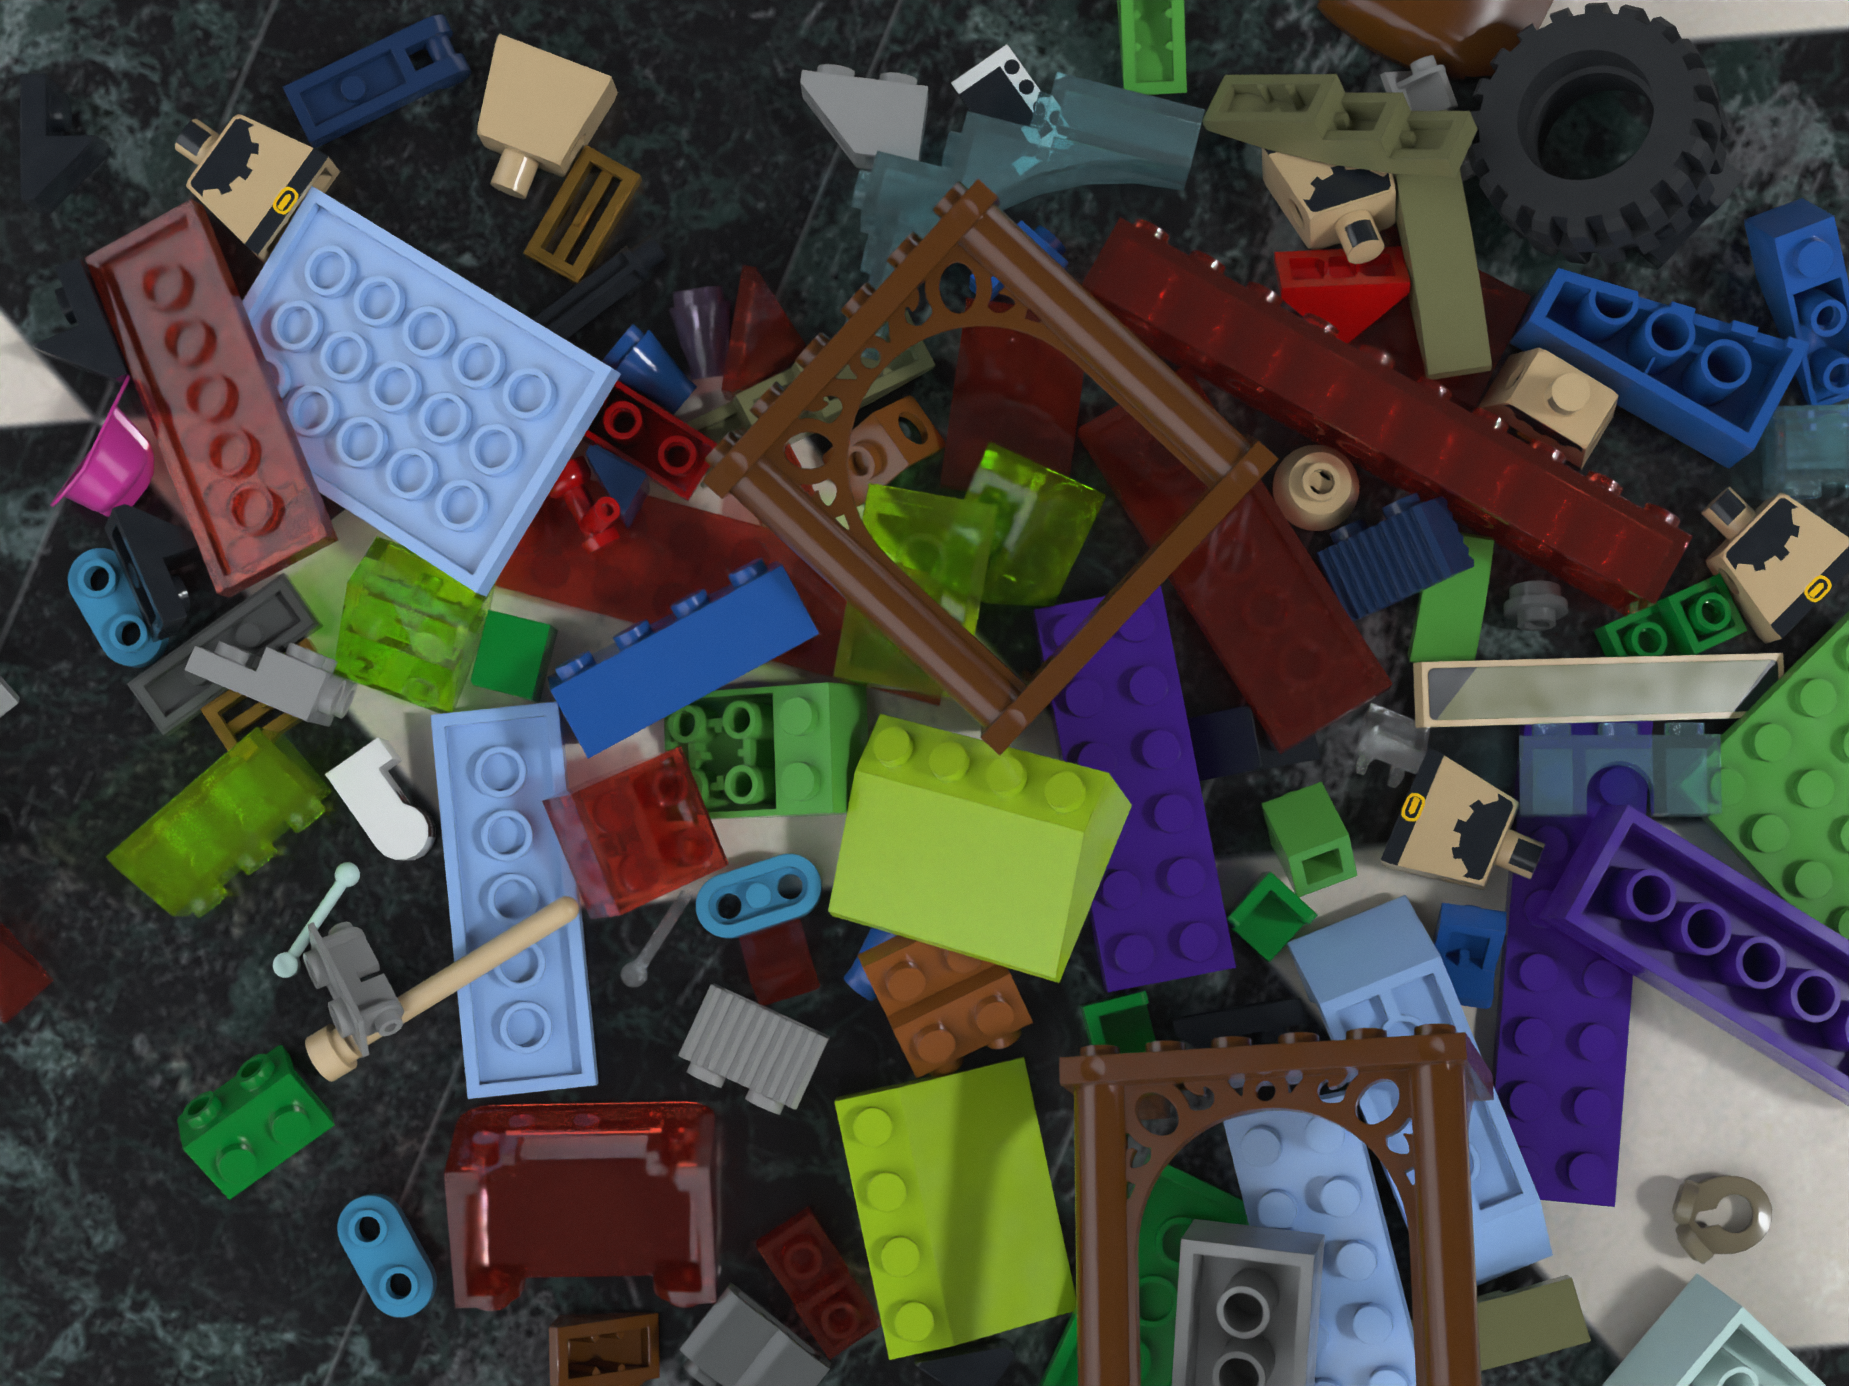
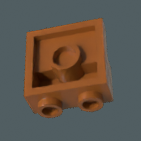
M899 935L858 954L860 963L916 1078L927 1073L934 1077L952 1074L961 1067L965 1055L985 1045L991 1049L1008 1047L1019 1039L1022 1033L1021 1028L1033 1023L1007 967Z

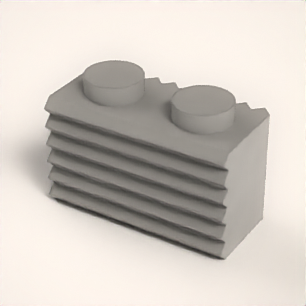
M714 983L709 987L678 1056L691 1061L687 1073L720 1088H722L726 1078L750 1088L745 1097L747 1101L780 1115L784 1105L795 1110L798 1108L830 1036Z

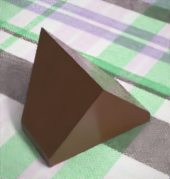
M658 1313L559 1315L549 1326L550 1386H640L647 1380L660 1378Z

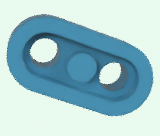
M95 548L77 557L68 575L69 590L106 655L119 664L133 668L146 667L156 662L164 654L169 638L153 642L115 552L105 548ZM105 568L109 574V582L104 589L95 591L90 583L91 576L96 570ZM137 623L141 631L140 638L135 644L127 646L122 640V631L126 625Z
M782 854L709 879L701 887L697 895L696 913L700 923L710 933L726 939L742 937L809 914L817 906L821 898L822 880L818 870L808 859L796 854ZM790 875L800 878L803 885L800 895L794 899L783 898L779 893L781 880ZM727 895L737 896L742 905L740 913L732 919L723 918L718 911L720 900Z
M377 1193L366 1194L350 1202L339 1217L338 1237L372 1301L378 1309L393 1317H408L416 1314L433 1298L437 1287V1276L430 1259L403 1210L392 1198ZM363 1217H373L378 1221L380 1234L377 1239H366L360 1233L359 1224ZM401 1273L410 1279L412 1287L409 1295L399 1296L392 1291L390 1280L394 1274Z

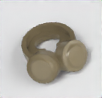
M1713 1176L1698 1183L1686 1179L1679 1186L1672 1208L1673 1221L1679 1224L1675 1231L1680 1245L1693 1260L1699 1261L1701 1264H1705L1713 1258L1714 1254H1735L1750 1249L1764 1238L1772 1222V1205L1766 1192L1752 1180L1738 1176ZM1729 1195L1744 1197L1752 1209V1218L1749 1225L1739 1232H1728L1718 1224L1700 1227L1695 1222L1698 1212L1716 1209L1719 1202Z

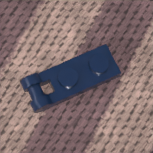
M438 14L425 18L284 86L283 89L312 147L315 149L438 89L449 88L466 80L472 74V70L464 54L456 53L449 40L453 35V31L446 17L443 14ZM420 50H427L433 63L416 71L409 55Z

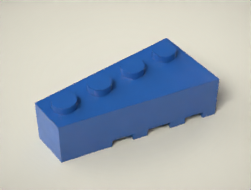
M1557 268L1537 291L1509 341L1510 344L1522 351L1535 348L1549 351L1619 395L1616 405L1728 469L1755 449L1811 344L1810 342L1790 336L1783 340L1758 332L1759 327L1736 320L1726 323L1695 313V308L1676 302L1666 305L1638 296V291L1561 268Z
M762 557L755 559L728 575L731 584L710 595L707 594L705 588L697 590L670 606L673 611L672 614L651 625L647 619L637 622L613 636L612 638L615 643L591 654L590 650L584 651L558 665L555 668L556 673L547 677L550 691L587 758H591L818 635L819 632L784 566L778 561L766 566Z

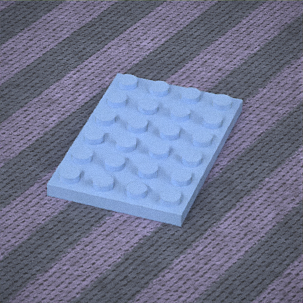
M311 186L182 401V404L469 589L487 597L621 373Z

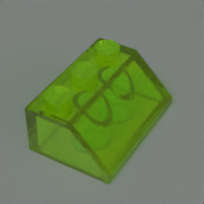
M256 727L108 854L106 858L116 869L170 915L189 916L194 912L199 918L212 910L227 896L228 892L223 885L238 872L243 870L246 875H250L269 861L277 852L272 843L290 827L295 833H298L313 823L325 811L326 808L321 801L332 790L284 734Z

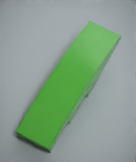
M1117 0L1123 96L1187 93L1184 0Z

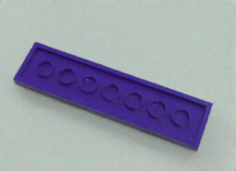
M1653 721L1520 725L1514 799L1519 802V809L1513 821L1512 830L1544 843L1545 847L1531 880L1508 871L1505 912H1507L1506 933L1502 944L1492 1074L1493 1086L1540 1200L1615 1207L1633 975L1540 919L1539 916L1601 806L1628 804L1646 815Z

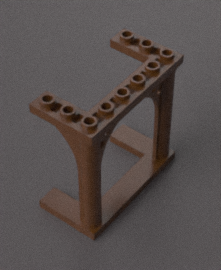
M978 178L969 189L959 180L933 208L932 211L941 220L923 239L913 231L886 260L895 270L878 289L867 281L841 309V312L849 320L832 339L825 333L820 332L801 352L795 362L804 370L786 389L776 381L749 410L758 418L748 430L743 426L740 430L737 428L734 432L730 431L704 460L713 469L702 482L721 499L730 494L733 495L982 725L980 738L1000 756L1275 464L1278 458L1259 440L1246 433L1244 435L1240 434L998 207L1000 205L999 197ZM953 263L965 264L972 271L977 287L976 297L972 306L966 312L960 314L951 312L943 303L940 294L941 276L944 270ZM993 276L1005 286V288L999 291V294L1006 295L1015 301V305L1003 313H995L988 307L992 295L991 278ZM925 281L926 298L932 308V314L922 325L915 326L906 320L905 311L907 307L911 311H915L920 300L918 288ZM1028 309L1040 318V323L1025 319ZM887 322L890 335L889 343L885 339L876 336L877 332ZM993 326L1013 329L1030 334L1057 348L1074 361L1208 486L1034 673L1026 666L1017 676L890 559L878 546L862 521L850 485L848 458L851 431L862 400L872 383L896 357L911 346L941 332L957 328ZM868 348H874L880 353L881 360L875 368H868L862 363L861 355ZM849 365L857 379H838L837 376ZM826 396H835L842 403V412L832 423H827L817 418H800L806 410L814 412L828 406L829 403L824 400ZM800 433H818L825 436L832 443L834 449L833 456L828 463L821 467L812 469L800 468L787 459L785 454L786 443L793 436ZM829 478L836 485L837 493L832 504L828 506L821 499L819 490H816L814 495L810 496L801 485L818 484ZM844 515L849 529H846L837 521L836 517Z
M1424 1024L1416 1026L1412 1036L1387 1037V1031L1384 1029L1358 1028L1347 1031L1346 1040L1319 1041V1035L1315 1033L1293 1032L1279 1035L1278 1044L1252 1045L1250 1038L1229 1036L1215 1038L1211 1040V1048L1186 1050V1044L1179 1041H1154L1145 1044V1052L1120 1054V1048L1117 1046L1090 1045L1080 1048V1056L1059 1057L1060 1085L1074 1095L1078 1386H1141L1138 1247L1141 1221L1147 1200L1164 1168L1188 1142L1218 1123L1236 1116L1261 1111H1292L1322 1118L1353 1134L1379 1158L1397 1187L1408 1223L1416 1386H1482L1469 1123L1474 1101L1494 1100L1493 1074L1466 1032L1456 1033V1027L1450 1024ZM1347 1081H1351L1341 1102L1326 1103L1320 1099V1089L1327 1082V1086L1334 1090L1344 1086ZM1380 1082L1396 1084L1399 1088V1100L1392 1114L1384 1121L1376 1124L1361 1122L1358 1118L1357 1108L1364 1093L1370 1087ZM1298 1084L1291 1092L1290 1085ZM1261 1086H1275L1276 1092L1271 1100L1262 1101L1259 1099L1258 1091ZM1243 1087V1095L1240 1096L1233 1088ZM1209 1089L1214 1093V1103L1206 1110H1192L1188 1099L1181 1091H1190L1198 1097H1206L1205 1091ZM1171 1102L1179 1116L1176 1130L1164 1136L1149 1132L1143 1126L1141 1120L1171 1118ZM1412 1120L1413 1133L1403 1134L1409 1145V1153L1399 1154L1391 1151L1388 1147V1138L1401 1132L1409 1121ZM1128 1136H1131L1143 1147L1151 1149V1158L1145 1165L1133 1168V1160L1138 1151L1134 1148L1128 1149ZM1413 1169L1415 1172L1414 1185H1412L1406 1174ZM1129 1184H1133L1135 1187L1129 1198Z

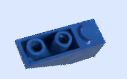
M1800 198L1744 219L1756 278L1781 339L1785 340L1790 336L1811 343L1795 372L1809 409L1816 411L1848 399L1849 282L1834 215Z

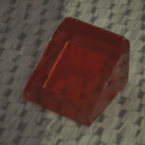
M800 918L739 937L750 982L760 1005H768L814 991L820 987Z

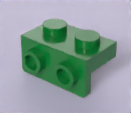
M282 1045L277 1046L267 1054H258L247 1060L240 1067L236 1076L214 1092L206 1091L196 1096L177 1119L183 1150L229 1200L335 1125L331 1111L294 1070L291 1056Z

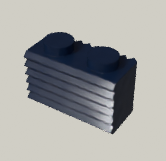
M1414 493L1383 507L1382 511L1386 520L1372 527H1369L1365 518L1330 533L1334 545L1317 552L1315 555L1347 624L1369 616L1474 567V559L1469 556V548L1463 543L1464 536L1458 532V524L1453 520V513L1447 508L1448 501L1443 496L1422 503L1418 494Z

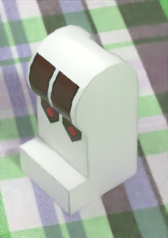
M377 737L325 775L376 848L383 855L395 860H416L425 856L432 848L436 839V826L432 817L425 810L410 804L388 772V770L402 760L388 740Z

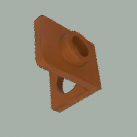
M909 395L873 412L851 431L848 468L850 485L857 507L865 504L908 467L936 454L946 446L944 439L914 397ZM899 417L907 418L917 427L921 434L922 444H916L904 435L899 426ZM833 447L823 455L822 460L824 464L828 463L832 458Z

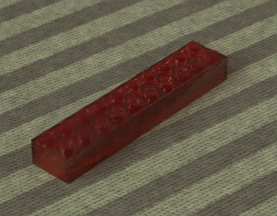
M1121 217L1119 218L1082 286L1155 354L1318 445L1328 446L1339 451L1352 464L1408 495L1417 493L1422 503L1443 496L1448 501L1447 508L1453 513L1454 521L1482 536L1493 537L1494 543L1625 616L1656 604L1693 537L1677 528L1680 524V519L1674 514L1651 503H1645L1644 507L1641 508L1620 496L1623 488L1612 479L1593 471H1589L1584 476L1564 465L1566 456L1553 446L1534 439L1528 445L1507 433L1509 424L1497 415L1481 408H1475L1473 413L1456 405L1450 401L1453 394L1438 382L1423 376H1418L1415 382L1395 371L1393 368L1396 362L1384 352L1369 345H1361L1358 350L1336 338L1339 330L1323 318L1311 313H1305L1303 318L1298 317L1280 306L1283 301L1282 298L1269 288L1249 281L1245 287L1223 275L1226 270L1225 266L1210 255L1198 250H1192L1191 254L1187 255L1167 244L1170 238L1169 235L1156 225L1139 218L1133 224Z

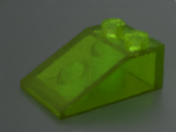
M869 483L862 521L870 535L891 560L975 636L998 506ZM847 602L834 670L835 680L956 702Z

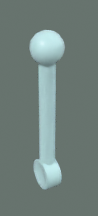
M344 862L336 868V881L289 951L278 954L275 957L273 969L278 976L288 978L299 972L301 967L299 957L310 942L308 924L314 922L318 930L346 887L354 886L358 882L360 871L355 864Z

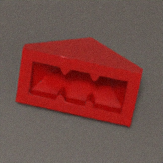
M1401 246L1384 247L1379 256L1362 264L1349 262L1344 249L1274 252V266L1281 299L1340 348L1346 346L1410 293L1411 282Z

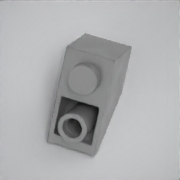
M819 65L817 72L802 70L800 84L804 101L856 168L919 175L928 108V86L917 85L915 77L901 73H882L879 80L854 77V70L840 65Z

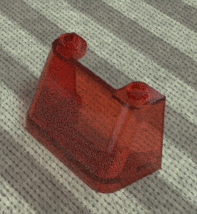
M697 1102L488 1105L468 1110L459 1117L444 1170L456 1308L477 1307L485 1311L503 1309L522 1294L526 1278L653 1275L655 1294L674 1306L693 1307L700 1303H716L718 1290L716 1129L714 1112L708 1106Z

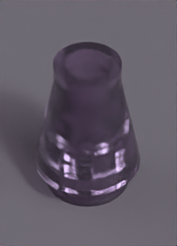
M723 286L673 292L675 308H670L669 312L689 365L691 380L728 375L727 353L731 301H725Z

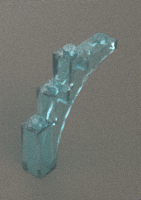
M1057 72L1052 93L1039 92L1030 127L967 111L962 133L950 130L941 166L877 151L872 172L860 170L852 200V207L861 209L860 232L869 234L860 272L870 274L868 282L878 289L895 270L886 260L913 231L922 239L941 220L932 211L933 208L959 180L969 189L979 178L999 197L1000 205L998 207L1002 211L1037 195L1090 184L1137 183L1183 191L1191 168L1205 109ZM888 322L877 332L876 336L886 340L889 333ZM868 348L864 350L861 357L878 361L880 353L874 348Z

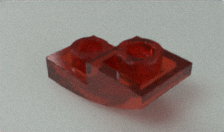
M809 1206L755 1241L757 1250L792 1299L794 1309L829 1360L882 1325L878 1312Z

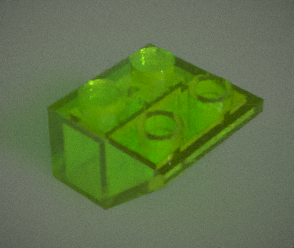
M989 442L928 577L985 603L1053 606L1106 495Z
M377 536L347 582L335 660L338 663L333 673L440 714L453 713L479 648L487 613L491 609L496 582L487 597L480 595L406 547Z

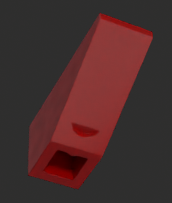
M618 380L581 439L588 445L594 446L595 444L646 471L649 480L688 502L711 468L704 461L705 458L718 444Z

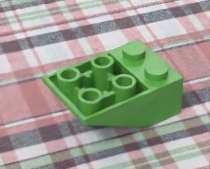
M825 682L715 690L664 718L667 821L847 815L854 773L868 742L866 686Z

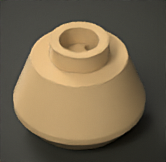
M1323 445L1304 446L1287 455L1278 466L1273 479L1274 501L1282 516L1296 527L1309 531L1328 530L1342 523L1354 510L1359 497L1358 475L1352 463L1339 451ZM1320 473L1325 474L1330 480L1321 476Z

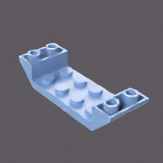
M1406 895L1287 943L1309 1001L1317 1004L1331 1041L1346 1040V1032L1358 1028L1384 1029L1387 1031V1037L1414 1035V1028L1419 1025L1450 1024L1456 1027V1033L1466 1032L1480 1054L1442 958ZM1380 1082L1370 1087L1359 1101L1358 1108L1365 1124L1379 1123L1392 1114L1399 1100V1088L1396 1084ZM1494 1086V1100L1474 1101L1469 1123L1477 1286L1553 1255L1540 1198ZM1412 1120L1409 1121L1401 1132L1388 1138V1147L1391 1151L1399 1154L1409 1153V1145L1403 1134L1413 1133ZM1381 1162L1389 1185L1392 1189V1192L1394 1194V1197L1396 1199V1202L1398 1204V1207L1408 1229V1223L1403 1202L1401 1200L1397 1187L1393 1179L1391 1178L1388 1170ZM1413 1169L1406 1173L1412 1185L1415 1184V1172Z

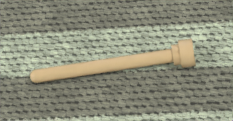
M569 896L558 898L398 996L397 999L404 1009V1014L401 1017L403 1024L574 920L579 913L577 901ZM328 1024L305 1040L306 1050L313 1065L325 1079L331 1082L357 1067V1059L362 1057L352 1035L341 1038L333 1024ZM378 1032L367 1036V1044L373 1043L382 1036Z

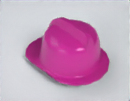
M127 375L93 447L62 486L50 506L54 507L63 497H66L109 517L114 507L123 504L132 507L147 489L154 475L155 464L151 443L118 407V403L131 378L130 375Z

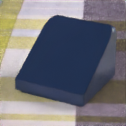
M595 444L594 446L590 445L585 452L590 469L606 496L618 502L620 506L619 518L624 526L629 528L651 490L646 471Z

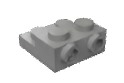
M221 641L218 642L215 651L195 646L185 667V671L307 722L330 727L334 716L340 719L345 716L357 689V683L333 673L338 661L291 642L285 653L266 647L262 657Z

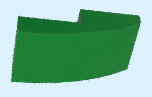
M1720 573L1594 630L1606 657L1696 655L1747 631Z

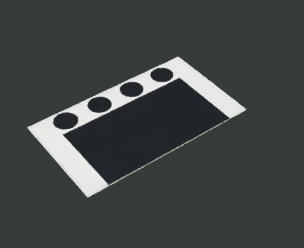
M1007 44L951 82L1019 179L1075 140Z

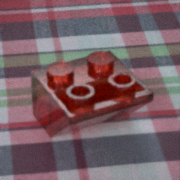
M681 746L602 774L542 801L590 919L620 916L729 865Z

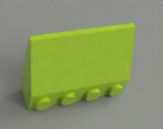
M880 714L854 773L828 912L834 917L1059 983L1132 804L1108 772L1008 747L999 756L983 740Z
M1024 1056L955 1071L945 1076H931L836 1098L835 1106L889 1360L956 1346L1074 1311L1077 1299Z

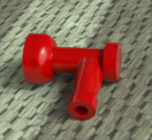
M579 456L568 461L548 496L555 499L563 498L586 539L581 545L587 556H590L621 539L615 526L608 528L618 518L620 506L611 497H602L594 503L585 486L591 478V469L584 456Z

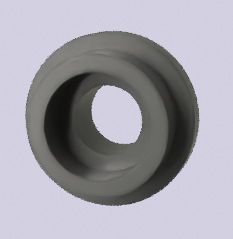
M1541 580L1521 582L1511 586L1509 589V600L1503 604L1504 617L1517 622V627L1521 630H1548L1556 626V620L1568 614V601L1561 596V587L1557 583Z

